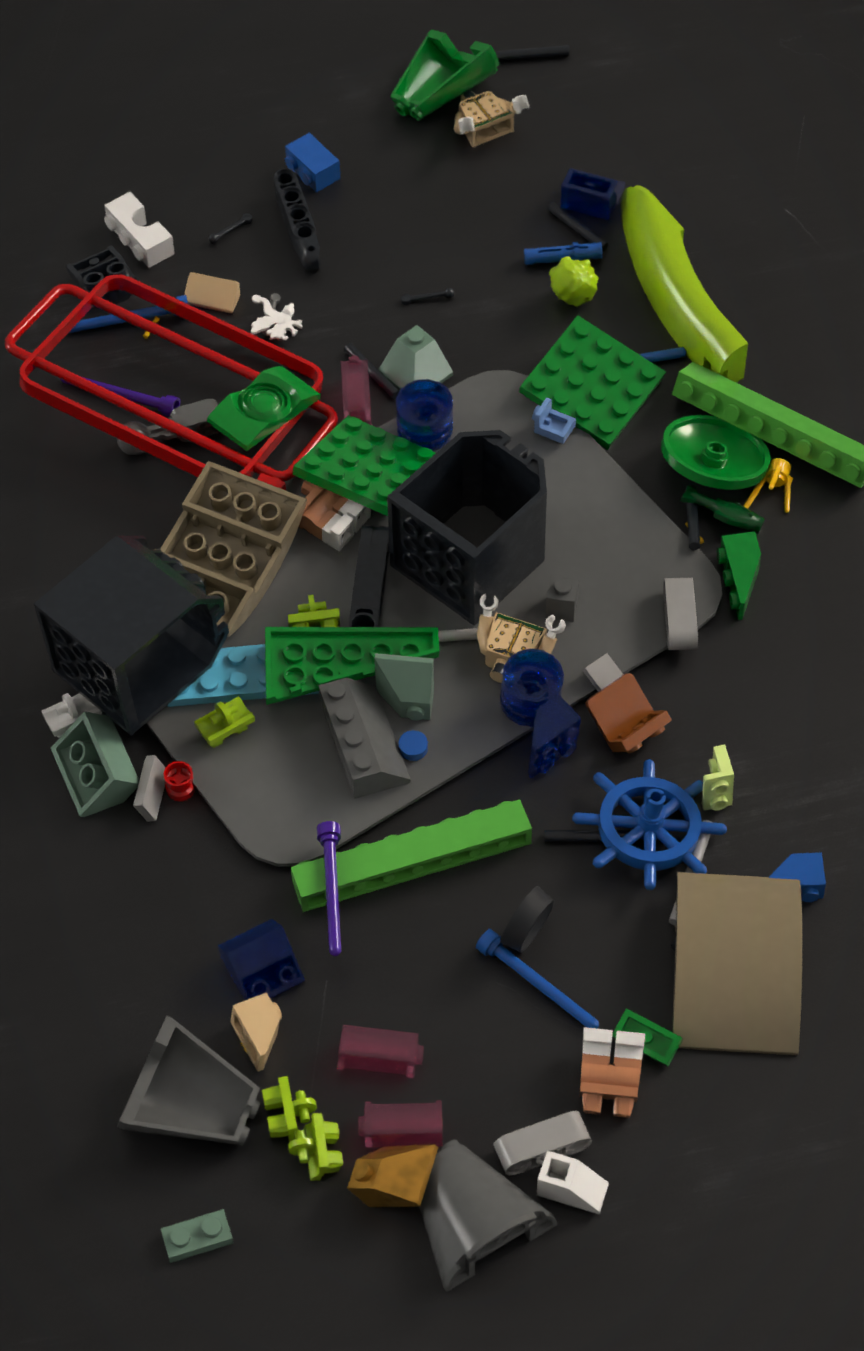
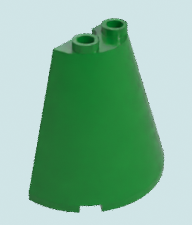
M431 29L390 96L396 103V111L402 116L409 114L420 121L464 92L488 79L497 72V67L499 66V60L493 47L489 44L475 41L470 47L473 54L461 52L456 49L446 33Z

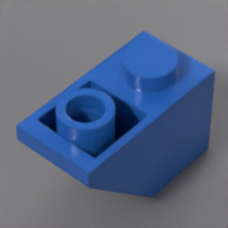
M822 852L791 854L768 878L800 880L802 901L813 902L821 899L824 896L826 887Z

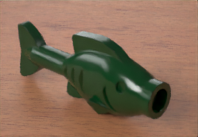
M691 485L687 486L681 498L682 502L696 503L713 511V517L726 524L755 531L758 534L765 518L737 501L732 503L721 498L714 500L698 493Z

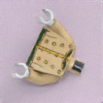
M466 91L461 96L459 112L455 115L454 131L456 134H466L472 148L514 131V114L521 113L522 109L530 108L526 95H520L513 98L512 102L497 98L492 92L487 91L475 95L473 91Z
M483 594L480 598V605L484 608L483 614H480L477 639L480 652L485 655V664L492 668L490 677L494 681L503 683L509 674L524 677L529 670H534L546 663L556 644V634L562 633L565 630V621L561 619L559 626L553 629L552 623L555 620V616L550 615L545 622L546 629L497 612L495 616H491L492 611L498 607V599L494 596L493 605L486 607L484 605L486 595Z

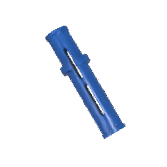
M573 242L572 245L524 249L525 265L560 262L566 256L571 257V260L579 261L602 259L603 256L601 242L591 244Z

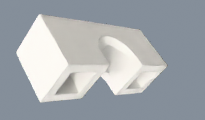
M131 192L104 205L106 212L104 220L107 227L111 231L114 230L121 242L132 249L137 260H142L150 268L175 254L172 235L159 222L142 227L146 225L144 206Z

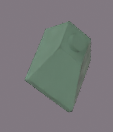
M418 325L397 338L378 369L413 403L453 376V371L435 339Z
M375 653L377 692L401 718H409L416 721L421 719L430 720L434 697V658Z

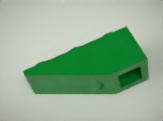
M755 531L722 536L721 547L717 548L718 563L723 564L725 569L723 570L725 587L729 586L731 591L729 593L731 609H736L738 620L743 619L760 566L761 551Z

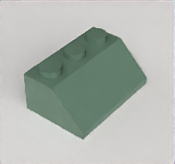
M84 711L50 748L80 817H86L121 804L138 788L139 778L113 721L107 715Z

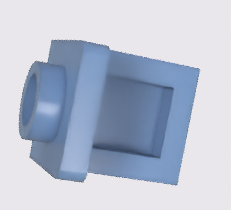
M547 397L541 406H536L532 415L534 433L564 444L576 425V418L553 410L552 399Z

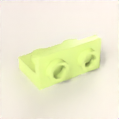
M725 744L713 747V759H709L711 774L703 776L702 806L704 811L710 809L722 810L733 803L734 772Z

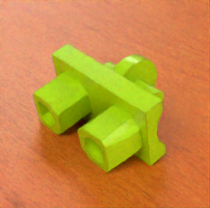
M313 594L308 595V603L298 605L299 613L288 615L289 627H338V624H340L339 608L327 609L326 601L315 602Z
M238 696L226 704L221 701L214 705L215 710L194 721V724L207 743L215 748L222 744L224 738L231 734H240L247 730L248 725L255 721V716L247 709L242 699Z
M288 1076L278 1078L279 1085L263 1089L262 1092L266 1110L283 1107L284 1114L267 1117L270 1137L288 1136L290 1143L297 1139L295 1116H300L301 1123H308L310 1121L309 1114L317 1109L315 1099L306 1097L305 1092L302 1090L295 1093L296 1100L292 1101Z
M313 1113L311 1116L312 1121L304 1126V1130L296 1132L297 1139L288 1144L290 1154L299 1156L300 1163H308L310 1181H320L324 1173L339 1172L343 1166L341 1151H327L326 1144H335L339 1139L338 1123L323 1121L322 1113Z

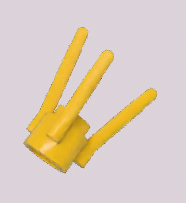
M782 458L773 459L770 462L766 476L755 486L743 506L749 508L766 481H768V488L770 490H773L774 487L785 486L784 512L789 513L791 484L793 478L789 475L791 464Z

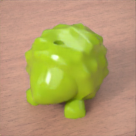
M566 256L560 260L556 267L551 268L549 272L552 291L556 293L558 299L564 300L569 305L578 307L592 300L597 292L598 276L595 274L594 268L591 267V262L588 259L583 261L571 260V257Z

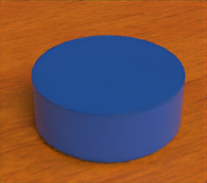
M412 730L401 735L398 744L403 758L416 761L422 759L427 754L428 740L423 733Z

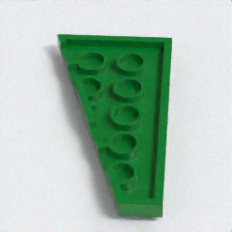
M265 627L266 705L319 691L318 685L343 678L359 680L374 676L375 653L439 658L438 627Z

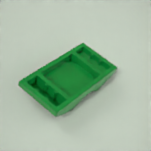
M276 366L261 371L252 383L242 391L230 393L207 417V422L248 451L318 401L321 394L283 366Z

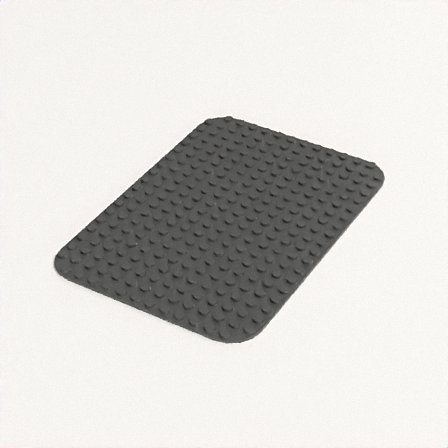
M491 370L468 377L381 425L379 428L398 437L405 438L421 447L429 448L436 453L460 432L501 430L511 437V441L505 447L512 450L521 443L529 449L528 456L534 452L544 459L547 486L545 561L498 604V607L492 611L491 616H495L497 612L547 629L545 624L547 619L546 598L551 575L579 579L578 603L574 622L565 621V630L562 633L556 634V644L546 663L534 670H529L524 677L509 674L506 681L500 683L490 677L492 668L485 664V655L480 652L478 640L439 642V658L434 659V697L430 720L421 719L416 721L409 718H401L378 693L398 747L402 734L412 730L419 731L427 737V754L422 759L416 761L403 758L411 783L355 799L321 709L319 694L302 695L266 705V698L242 700L247 709L255 716V721L249 724L248 729L240 734L233 733L224 738L223 743L215 748L207 743L195 727L194 721L215 710L214 705L216 703L174 707L166 705L145 723L174 761H184L191 766L194 776L193 784L238 844L256 860L277 867L296 866L298 863L306 860L313 861L323 858L324 847L317 840L318 824L325 821H334L340 824L341 839L336 846L337 850L597 692L583 670L604 654L608 653L621 672L626 674L666 650L668 646L663 598L664 578H693L698 630L716 615L723 594L721 577L712 562L700 549L691 550L689 548L688 537L592 436L574 427L564 444L534 433L532 415L538 404L519 393L520 386L528 375L510 370ZM295 476L291 480L285 481L286 491L305 498L306 495L301 493V486L305 480ZM486 506L462 507L444 525L478 548L505 521L496 516L495 512ZM371 509V517L364 525L388 527V516ZM298 527L287 555L267 592L247 620L236 632L226 638L221 648L265 644V627H289L288 615L299 613L298 605L308 603V595L312 594L314 595L315 602L326 601L327 609L339 608L340 624H338V627H349L362 527L357 532H354V536L340 551L315 537L304 528ZM389 553L379 627H438V631L478 628L479 622L475 626L391 567ZM555 619L552 623V628H557L561 620ZM375 675L356 680L376 687Z

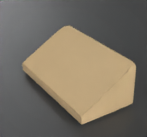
M191 272L184 295L187 296L189 305L233 313L240 297V286L237 281Z

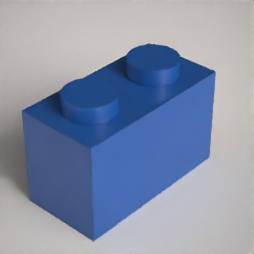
M308 133L285 146V163L287 167L298 174L303 183L309 185L315 192L341 179L340 161L312 134Z

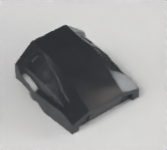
M112 245L107 247L106 250L81 261L66 265L71 278L80 288L91 292L102 279L111 275H125L137 280L124 258ZM112 290L107 292L102 298L111 303L119 304L128 300L132 294L123 290Z

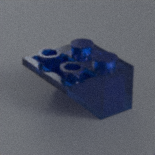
M570 168L561 185V208L609 220L625 187V182Z
M559 694L535 710L528 775L531 778L539 773H546L553 767L555 761L562 756L564 758L570 756L577 748L581 717Z
M273 919L217 946L228 973L245 1001L267 993L269 998H272L305 981L283 926Z

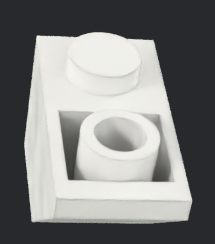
M547 1151L537 1181V1196L600 1214L609 1183L581 1161Z

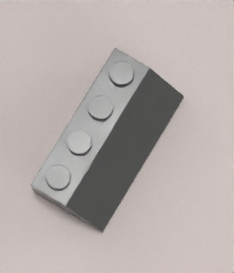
M350 678L318 685L320 706L354 799L411 783L376 687Z

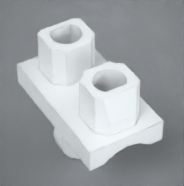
M68 693L62 695V702L41 711L54 737L57 736L58 738L67 731L84 711L102 715V711L80 693L73 697Z

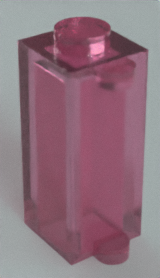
M351 356L349 361L341 362L344 419L349 415L371 425L368 360L360 361L358 356Z
M343 1025L337 1069L352 1068L407 1075V1078H413L415 1076L416 1064L422 1065L424 1046H419L418 1033Z
M442 1100L435 1101V1103L372 1104V1102H365V1116L358 1117L359 1136H365L366 1148L434 1144L436 1146H443Z

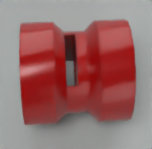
M175 761L168 764L163 773L167 795L174 801L188 800L195 793L194 776L191 766L184 761Z

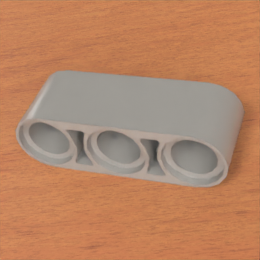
M664 578L663 598L668 650L698 649V627L693 578Z
M571 1111L505 1134L498 1138L493 1145L506 1175H516L542 1166L547 1151L570 1156L588 1148L592 1140L578 1111Z

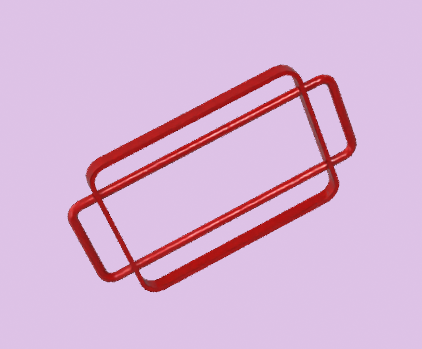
M125 275L107 276L91 292L72 284L55 286L5 338V348L8 353L24 361L20 367V387L23 392L196 477H199L206 464L30 380L27 376L37 367L245 467L239 473L252 477L255 473H263L271 477H278L284 482L291 480L295 477L292 475L294 465L330 433L338 422L336 411L328 404L318 400L308 408L325 415L327 420L286 470L278 471L263 463L308 408L277 429L256 455L250 458L45 360L44 358L95 306L253 381L260 372L102 298L109 291L123 290L311 378L315 382L312 388L319 393L321 392L323 372L314 363ZM69 294L82 300L33 353L15 344L59 296Z

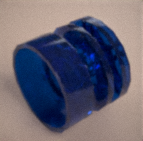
M419 379L406 384L399 391L396 398L398 437L405 438L414 444L429 448L432 451L443 448L450 441L453 434V397L450 391L440 382L430 379Z
M538 649L522 650L508 659L503 670L500 704L502 711L510 720L519 725L533 727L543 725L554 718L559 710L564 672L560 662L553 655Z

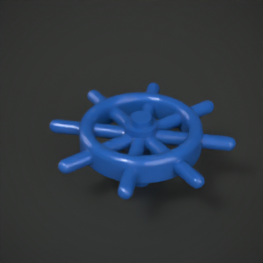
M647 759L643 763V777L631 778L618 785H615L602 773L598 772L594 775V782L607 793L602 802L600 813L578 812L572 816L575 824L598 826L601 840L607 849L594 858V867L602 868L611 860L617 858L626 865L644 870V886L647 890H653L656 887V871L675 867L682 862L695 873H707L706 866L692 854L698 843L700 833L724 835L727 832V827L723 823L701 821L700 811L693 798L703 791L702 780L695 781L683 790L670 781L656 778L655 763L651 759ZM643 796V805L639 807L630 798ZM618 805H621L632 816L612 815ZM679 810L685 820L666 818ZM615 827L633 829L623 837H620ZM667 831L687 832V835L679 843ZM642 839L644 840V850L632 846V844ZM656 839L662 842L668 849L656 851Z

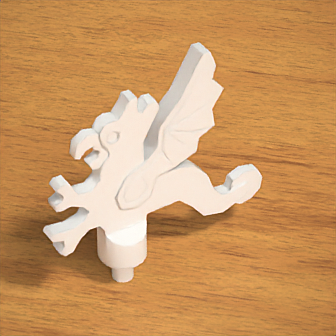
M259 295L252 297L254 303L263 304L265 316L262 318L258 317L257 321L252 322L251 334L255 335L259 332L267 331L266 335H270V340L275 338L287 340L288 336H284L286 335V330L291 331L294 337L298 330L294 329L293 326L302 329V320H291L295 312L293 303L286 305L280 313L272 309L269 300Z

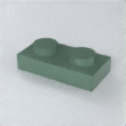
M224 1209L161 1228L170 1263L233 1244Z

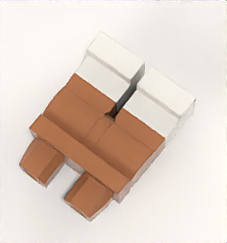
M306 480L301 486V493L306 495L307 504L299 527L301 529L304 528L337 551H340L354 536V532H357L371 517V509Z
M584 1027L580 1096H583L584 1113L601 1114L602 1099L615 1100L613 1116L630 1118L634 1102H637L645 1034L617 1031L614 1064H610L613 1030Z

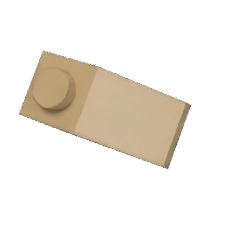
M267 993L233 1005L230 1020L257 1072L265 1067L278 1034L280 1020L282 1019L278 1004L276 1002L272 1003Z

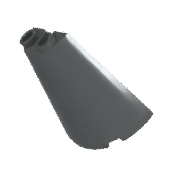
M166 1016L120 1117L117 1128L134 1132L239 1144L242 1146L250 1128L245 1126L247 1118L254 1119L261 1103L256 1100L260 1087L173 1018Z
M457 1140L449 1141L436 1154L419 1207L442 1284L447 1292L475 1275V1262L522 1233L531 1241L557 1225L555 1217L548 1210L466 1146L460 1145Z

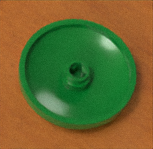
M691 415L679 418L667 426L661 442L662 454L675 471L691 481L717 489L738 490L758 484L766 476L771 461L769 449L762 439L716 416Z

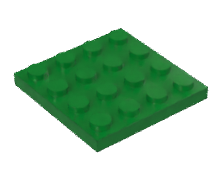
M577 315L522 383L519 393L540 406L546 397L552 399L553 410L576 418L575 427L590 434L599 445L608 450L664 379L666 371Z
M348 415L294 465L292 475L388 516L387 496L434 456L436 452Z

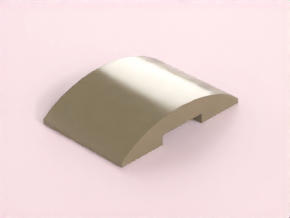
M208 461L182 503L183 512L160 550L170 558L175 557L189 573L197 574L205 584L206 595H219L223 598L225 614L217 622V626L223 621L227 623L229 629L227 637H230L251 615L273 582L295 537L307 504V499Z
M677 872L672 1032L683 1039L679 1048L798 1055L802 996V899L800 880Z

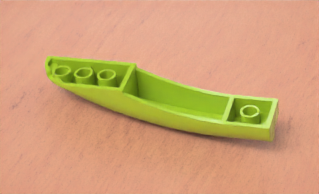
M640 185L626 188L622 193L620 206L627 247L641 286L657 316L678 346L685 348L686 355L692 362L734 382L744 379L748 342L719 311L701 285L684 247V228L648 189Z

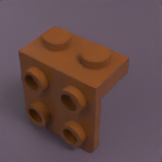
M631 673L622 675L586 701L589 713L612 752H627L629 754L643 746V740L647 737L652 738L661 734L665 730L664 726L672 721L667 710L654 711Z

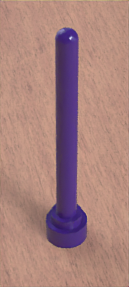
M85 378L135 403L157 408L166 417H169L170 413L177 407H180L181 404L180 398L167 395L166 397L158 398ZM60 379L63 383L70 384V383H68V382H66V381Z
M325 821L317 825V840L324 847L329 952L332 956H338L341 953L336 846L341 839V826L334 821Z

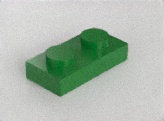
M627 1008L612 1034V1038L616 1039L617 1031L644 1033L643 1054L669 1067L683 1040L681 1036Z

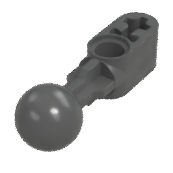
M205 399L177 407L170 413L168 418L204 436L220 432L207 422V417L218 406L217 401L214 399ZM130 421L124 424L154 440L176 438L182 442H190L156 424L148 427L138 421ZM117 438L118 446L124 453L137 456L145 452Z

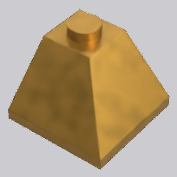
M435 1144L384 1146L356 1160L347 1189L369 1207L420 1206L438 1147Z

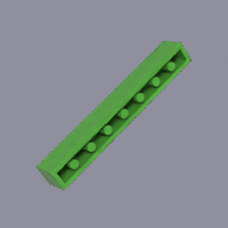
M695 362L679 371L672 392L673 396L859 488L864 486L863 444Z
M520 799L512 802L504 801L492 808L474 810L462 817L455 819L447 818L435 825L428 827L420 826L408 833L390 835L381 841L370 844L363 843L354 849L336 852L339 901L532 844V827ZM324 857L313 861H302L296 866L291 867L292 883L302 911L306 912L326 906Z

